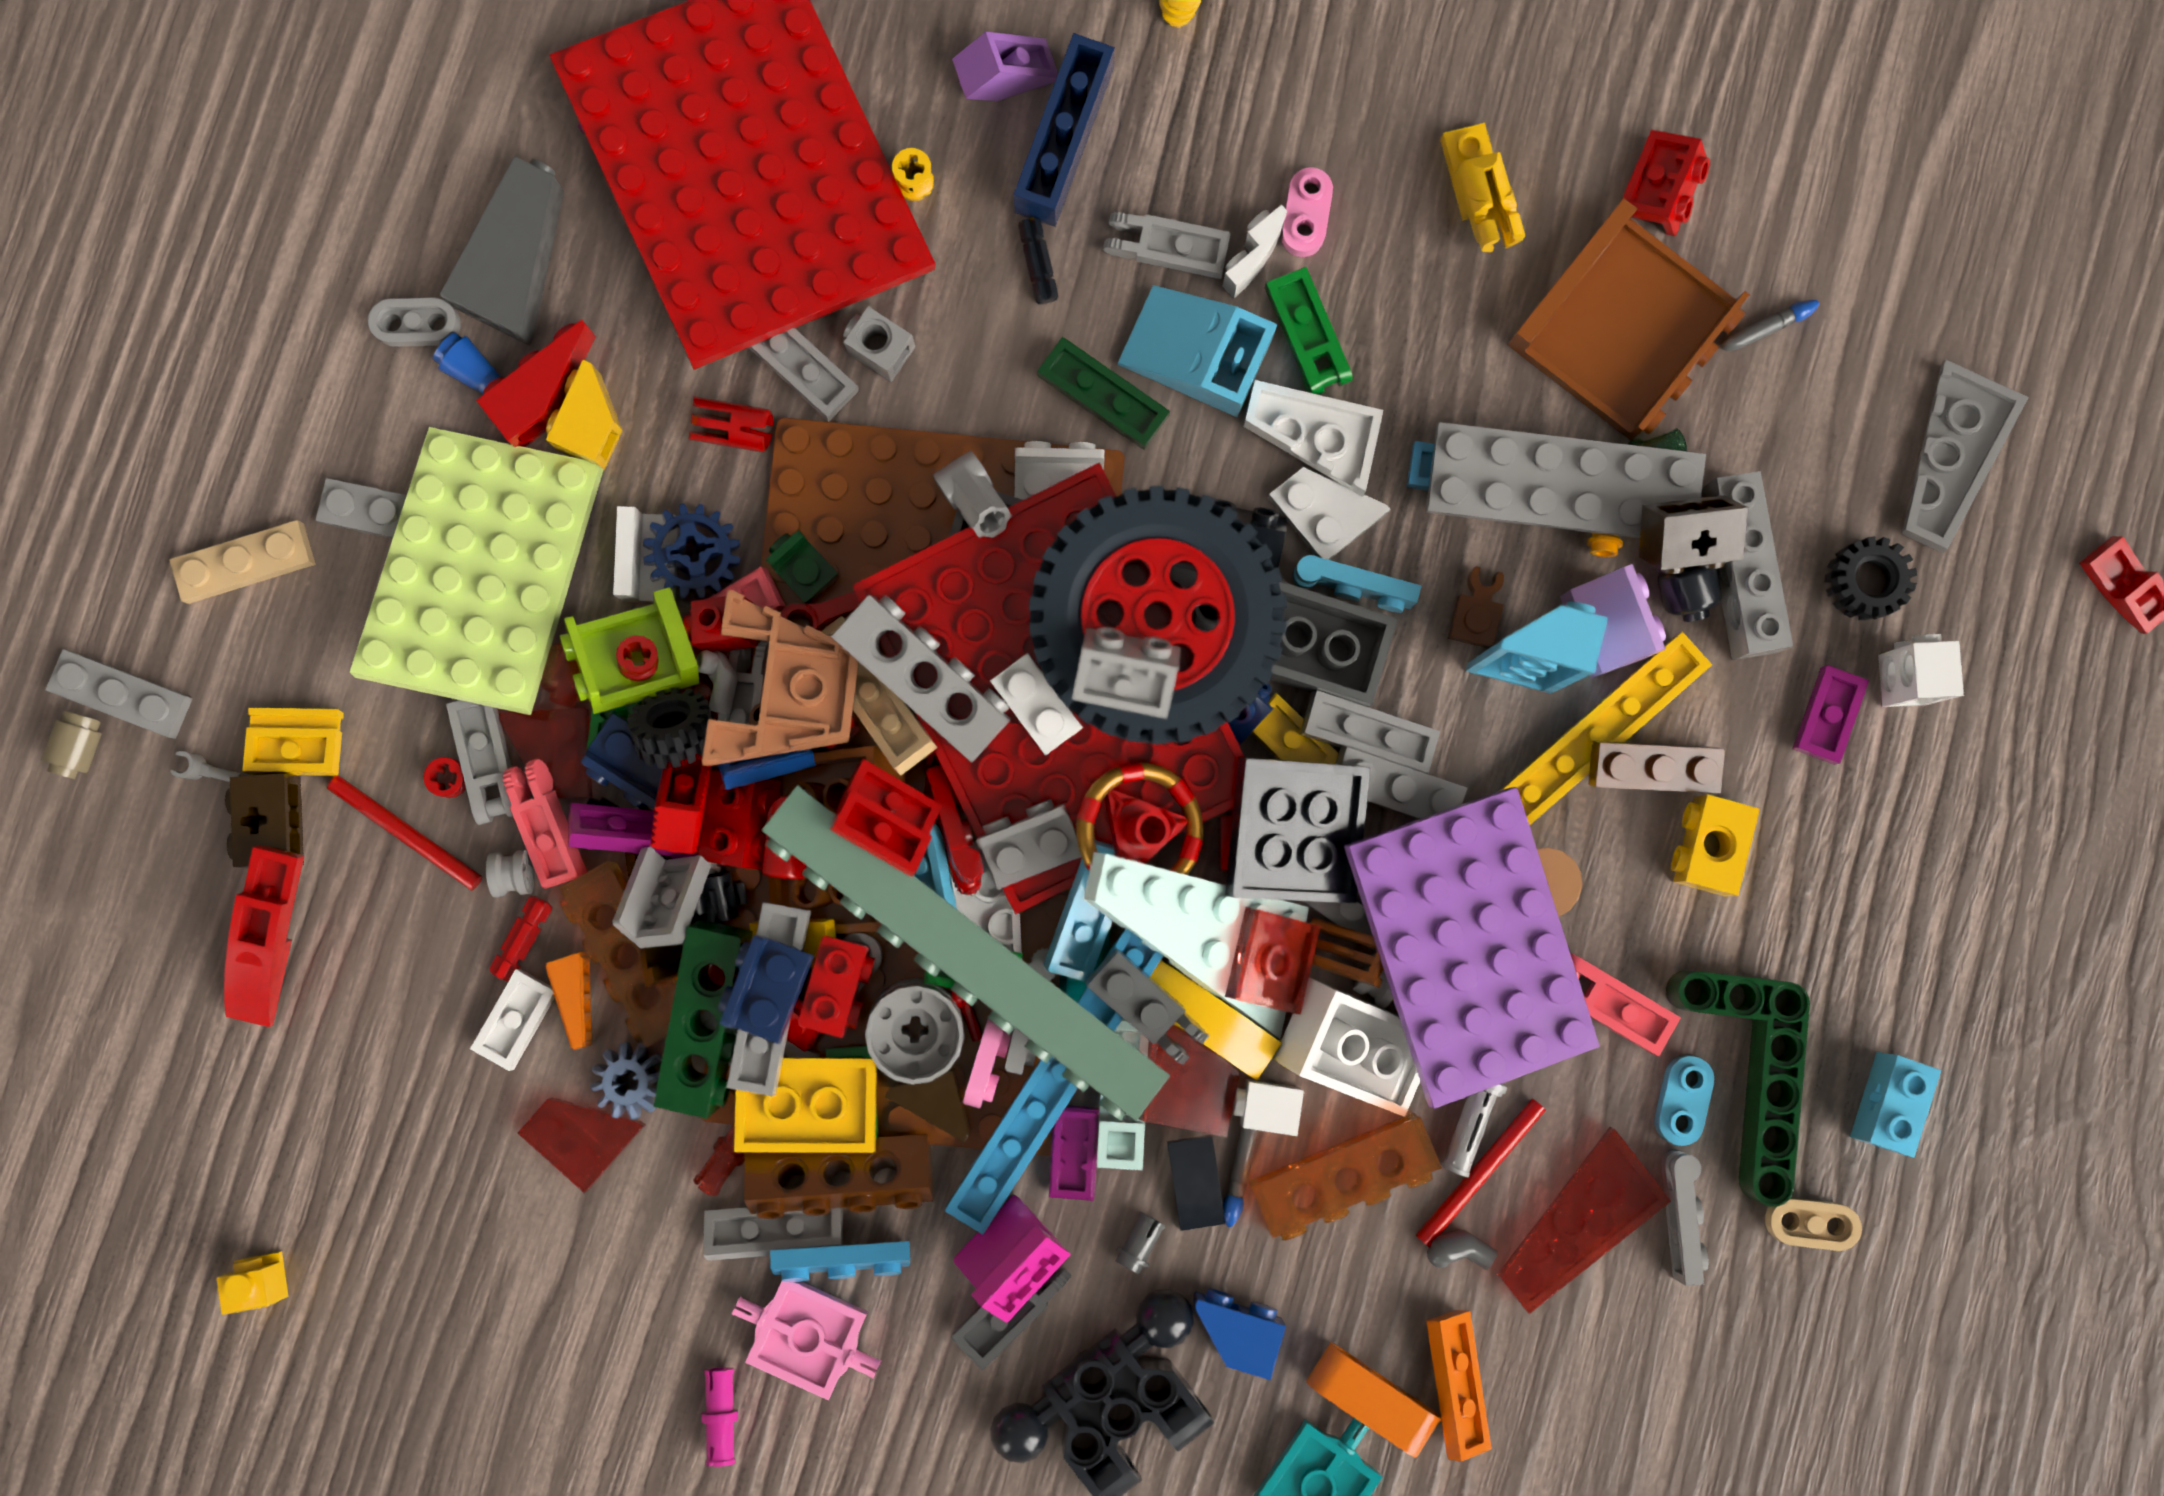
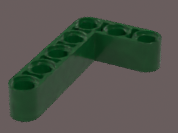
M1679 971L1671 976L1666 986V996L1669 1002L1677 1009L1753 1019L1738 1177L1739 1186L1742 1192L1752 1200L1771 1207L1781 1206L1792 1197L1795 1184L1810 1011L1809 996L1804 988L1792 982L1700 971ZM1694 979L1700 987V995L1695 1002L1690 1003L1685 997L1684 989L1686 984ZM1736 985L1742 987L1745 995L1744 1002L1738 1008L1732 1006L1729 998L1732 988ZM1783 990L1789 997V1005L1785 1012L1779 1013L1775 1007V997ZM1780 1035L1785 1042V1050L1776 1059L1771 1053L1770 1046L1773 1039ZM1777 1081L1781 1087V1095L1776 1102L1771 1104L1767 1098V1088L1772 1082ZM1773 1126L1777 1131V1140L1771 1148L1766 1149L1763 1144V1134L1767 1128ZM1770 1172L1773 1177V1186L1769 1192L1761 1194L1758 1185L1759 1180L1763 1174Z

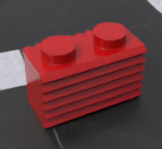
M698 753L695 754L696 761L689 764L687 759L680 761L681 767L673 768L672 763L669 762L666 768L663 769L652 823L650 845L654 849L687 854L697 852L712 765H702L703 756Z

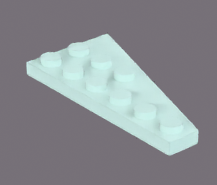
M1094 852L1083 899L1120 927L1129 929L1141 938V942L1147 947L1160 952L1170 960V964L1208 992L1222 998L1234 1007V1010L1253 1021L1271 1036L1280 1039L1298 960L1296 956L1301 947L1309 907L1283 900L1232 898L1225 895L1226 885Z

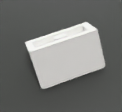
M617 506L613 595L623 602L654 603L653 592L664 588L666 581L663 578L652 582L650 579V575L656 567L646 566L643 562V557L653 554L652 550L643 547V541L645 538H656L649 527L652 522L663 526L665 523L662 514H642L636 507ZM678 527L667 535L661 548L675 543L679 535ZM667 567L672 574L677 576V567ZM674 587L672 593L676 600V588Z

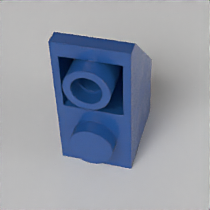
M1208 1288L1206 1294L1195 1291L1193 1296L1194 1307L1226 1367L1271 1380L1286 1328L1282 1317L1276 1316L1278 1310L1259 1302H1251L1250 1308L1232 1303L1234 1298L1232 1295L1216 1289Z

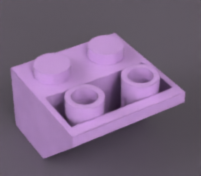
M1633 564L1575 587L1560 596L1563 606H1567V602H1580L1595 607L1594 614L1608 617L1595 673L1590 675L1591 679L1636 663L1665 650L1663 641L1666 635L1663 624L1658 616H1652L1646 600L1649 598L1647 583L1640 573L1636 574Z

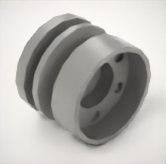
M921 978L899 980L884 989L871 1007L865 1033L868 1053L878 1069L893 1080L909 1084L930 1082L949 1071L960 1055L964 1039L960 1009L954 1002L951 993L942 986L923 983L924 979ZM913 1016L920 1017L921 1025L928 1026V1029L920 1030L919 1037L917 1038L910 1037L909 1029L902 1028V1025L910 1024L911 1017Z

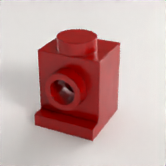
M726 596L691 601V614L685 615L683 619V625L691 645L702 651L709 650L711 652L716 650L726 652L757 647V640L721 635ZM744 597L745 600H747V601H749V602L755 604L754 602H752V601H750L749 599H747L746 597Z

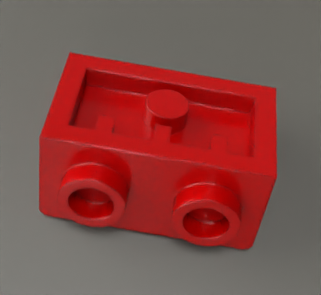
M1651 129L1622 199H1626L1637 208L1632 218L1661 223L1664 226L1666 235H1677L1681 223H1686L1691 216L1694 204L1693 194L1697 185L1704 183L1709 172L1710 159L1706 157L1702 139Z

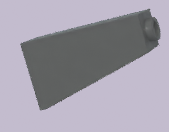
M514 156L439 295L454 309L530 346L536 329L564 190L554 177L556 172L548 165L536 159H532L530 163H527Z

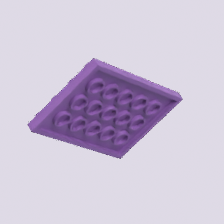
M1510 787L1344 845L1429 1107L1433 1109L1600 1047L1517 787Z

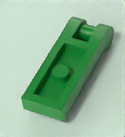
M1307 267L1266 282L1265 291L1301 372L1306 391L1320 395L1324 393L1325 387L1335 383L1338 386H1342L1352 382L1351 369ZM1327 356L1330 367L1318 372L1314 360Z

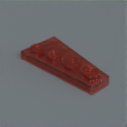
M1609 1127L1497 1275L1523 1309L1530 1314L1669 1204L1671 1200L1615 1128Z

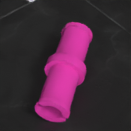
M715 1367L704 1370L706 1380V1411L701 1413V1423L706 1424V1466L722 1467L735 1464L734 1422L738 1421V1410L733 1407V1367Z

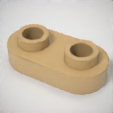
M1791 1197L1787 1203L1781 1206H1769L1765 1215V1224L1772 1237L1792 1246L1844 1251L1852 1248L1859 1241L1862 1233V1224L1856 1212L1847 1206L1835 1202ZM1791 1212L1793 1223L1791 1226L1784 1228L1782 1217L1784 1214ZM1835 1217L1838 1221V1228L1836 1231L1829 1233L1827 1223L1831 1218Z

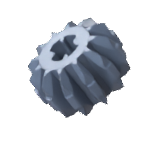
M629 1042L620 1043L618 1054L612 1049H607L602 1053L607 1065H593L592 1072L603 1077L602 1081L591 1083L590 1089L591 1091L603 1089L605 1095L597 1101V1106L603 1108L613 1102L611 1116L614 1118L621 1117L625 1110H627L630 1119L635 1120L640 1118L641 1107L649 1113L657 1109L653 1107L655 1100L652 1096L655 1097L656 1083L659 1079L660 1071L656 1072L654 1067L662 1061L663 1057L658 1053L646 1060L648 1053L647 1044H639L633 1053ZM633 1071L636 1076L632 1079H638V1086L626 1090L624 1085L627 1084V1081H621L622 1075Z

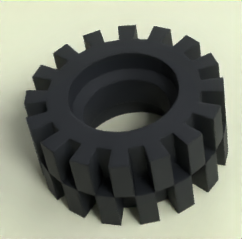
M1876 536L1858 540L1835 554L1837 558L1830 560L1827 566L1832 571L1825 574V582H1831L1832 584L1831 588L1826 589L1828 597L1835 594L1838 599L1833 603L1834 607L1837 610L1843 607L1847 610L1843 615L1849 618L1859 616L1858 620L1866 621L1892 614L1900 610V606L1907 604L1912 598L1907 594L1916 589L1917 583L1910 582V578L1917 576V569H1908L1907 563L1913 561V558L1910 554L1902 557L1900 554L1904 548L1902 545L1896 543L1890 546L1891 539L1882 537L1876 540ZM1862 563L1876 564L1883 571L1886 579L1885 587L1878 595H1868L1858 587L1855 576L1858 567Z
M671 688V694L665 695L664 690L656 692L657 698L652 699L648 695L642 699L644 706L636 704L632 708L633 714L628 715L627 720L629 724L627 725L637 755L640 760L644 759L645 764L652 766L656 762L658 768L665 769L667 763L671 762L673 768L681 767L680 761L687 759L689 764L695 762V754L697 753L703 756L708 719L713 720L708 701L704 699L703 694L700 692L694 694L693 689L688 688L681 694L679 688Z

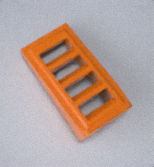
M578 952L546 963L547 966H545L567 1038L573 1050L592 1045L590 957L588 952Z

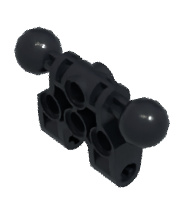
M1160 1289L1148 1294L1139 1305L1134 1326L1123 1334L1115 1328L1091 1348L1080 1352L1073 1359V1362L1042 1385L1046 1395L1033 1405L1013 1403L1002 1408L994 1417L990 1428L991 1442L996 1452L1010 1462L1025 1463L1036 1458L1045 1448L1048 1439V1428L1062 1417L1065 1421L1062 1439L1063 1458L1092 1496H1123L1142 1481V1477L1134 1463L1118 1443L1120 1440L1134 1436L1143 1422L1151 1421L1159 1428L1170 1444L1177 1451H1180L1215 1423L1207 1408L1170 1359L1139 1357L1152 1346L1172 1348L1184 1342L1190 1334L1194 1323L1193 1309L1189 1301L1180 1293L1169 1289ZM1089 1367H1097L1105 1372L1103 1378L1095 1384L1083 1382L1080 1376ZM1154 1375H1162L1168 1379L1166 1387L1159 1392H1152L1144 1387L1146 1381ZM1123 1403L1132 1408L1131 1414L1123 1420H1115L1108 1415L1109 1410L1116 1404ZM1087 1432L1096 1437L1095 1442L1088 1448L1081 1449L1072 1444L1073 1438L1079 1433Z

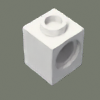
M1246 1079L1245 1088H1237L1233 1115L1240 1116L1239 1124L1243 1128L1297 1136L1304 1090L1296 1086Z

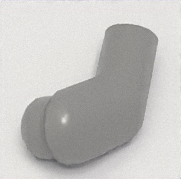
M703 650L698 654L696 662L698 672L708 674L713 683L709 701L710 710L730 715L738 682L737 674L724 653L718 650L714 652Z

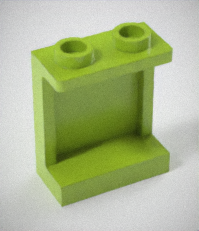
M670 587L654 591V604L580 625H576L573 616L564 618L567 633L559 635L567 662L576 659L580 673L572 675L580 701L589 699L594 714L641 701L648 695L651 698L657 696L656 692L664 690V693H669L671 688L682 689L699 684L698 665ZM644 636L650 639L656 646L659 658L658 669L648 680L641 682L631 681L620 673L616 652L619 644L628 637ZM632 652V659L630 660L633 661L634 666L644 665L642 652Z

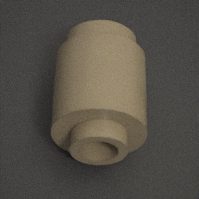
M64 710L60 721H54L41 757L42 761L50 763L47 772L71 779H76L78 771L88 774L102 733L98 732L101 721Z

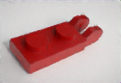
M942 766L929 768L926 771L924 793L943 805L935 823L940 828L943 836L950 875L953 883H955L954 887L957 888V892L959 891L961 895L972 896V894L977 893V890H980L982 884L981 877L984 868L981 863L980 852L970 847L973 846V837L967 819L960 821L956 808L960 807V802L950 782L947 780Z

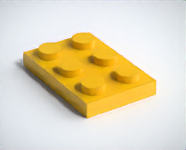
M783 1058L775 1096L736 1090L734 1152L874 1153L876 1148L877 1066L872 1058Z

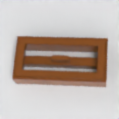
M1313 917L1296 958L1304 964L1380 988L1383 981L1380 975L1384 968L1378 950L1375 956H1371L1316 938L1320 931L1377 950L1374 937ZM1312 948L1368 965L1370 969L1367 972L1310 952Z

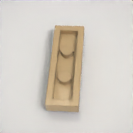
M298 520L169 559L180 599L188 604L316 565L304 523Z

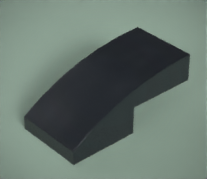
M1212 1134L1167 1141L1180 1231L1225 1224Z

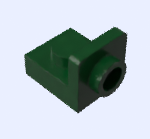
M799 530L792 536L789 533L782 535L769 549L771 555L766 559V562L806 605L814 601L840 577L837 571L808 542Z

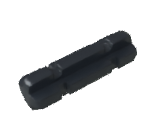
M1037 217L1024 219L1019 222L1018 227L1021 242L1025 243L1023 251L1030 280L1034 282L1032 289L1037 304L1054 302L1058 299V290L1055 279H1051L1054 277L1046 240L1043 239L1044 231L1041 220Z

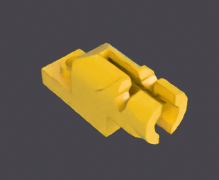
M1485 123L1443 133L1440 141L1462 221L1470 219L1474 237L1477 243L1480 244L1481 251L1488 253L1494 250L1493 244L1497 243L1500 239L1498 230L1505 249L1522 241L1526 235L1520 214L1516 209L1515 196L1507 178L1501 153H1493Z

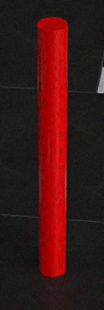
M338 775L331 779L327 790L472 891L479 885L482 876L341 776Z
M1533 1098L1470 1170L1469 1178L1465 1177L1418 1231L1416 1236L1428 1247L1431 1246V1242L1446 1229L1545 1113L1546 1109Z

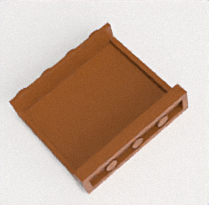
M1623 198L1507 345L1632 441L1642 431L1649 435L1666 415L1661 410V407L1669 397L1676 401L1688 388L1693 380L1687 374L1695 364L1702 368L1714 355L1719 346L1713 341L1723 330L1729 334L1746 314L1740 307L1750 294L1744 291L1737 299L1731 296L1632 220L1631 217L1637 208Z

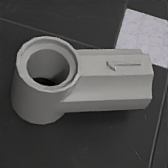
M971 450L932 474L952 508L960 510L963 518L978 537L989 536L993 538L1006 529V523L1012 515L992 487L991 479Z

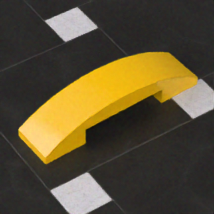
M1160 960L1150 977L1180 1002L1185 1012L1205 1029L1209 1037L1203 1044L1257 1081L1278 1050L1281 1042L1216 996ZM1177 1021L1174 1023V1025L1185 1031Z

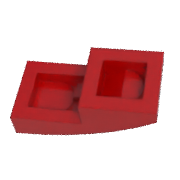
M2123 536L2110 537L2079 563L2107 601L2140 633H2149L2164 620V581L2158 572L2145 571Z

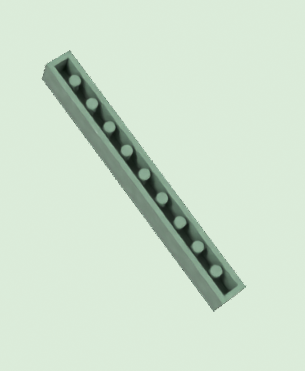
M796 786L762 829L770 837L764 844L786 862L794 855L807 866L802 874L823 891L829 884L834 886L844 894L843 898L839 901L841 905L860 919L866 913L870 914L881 923L876 932L897 948L903 942L910 945L919 952L914 958L917 964L934 977L941 970L956 981L950 989L973 1006L977 999L993 1010L987 1017L1009 1035L1014 1028L1022 1032L1029 1038L1024 1047L1046 1064L1053 1056L1067 1067L1062 1073L1064 1078L1082 1092L1089 1085L1103 1095L1098 1104L1121 1121L1125 1114L1135 1121L1138 1120L1170 1077L1167 1072L915 876H908L832 832L830 827L835 814L799 786Z

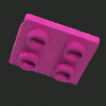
M1013 1195L999 1209L984 1234L982 1235L978 1232L954 1257L953 1262L976 1288L971 1295L978 1304L1008 1323L1071 1254L1019 1197Z

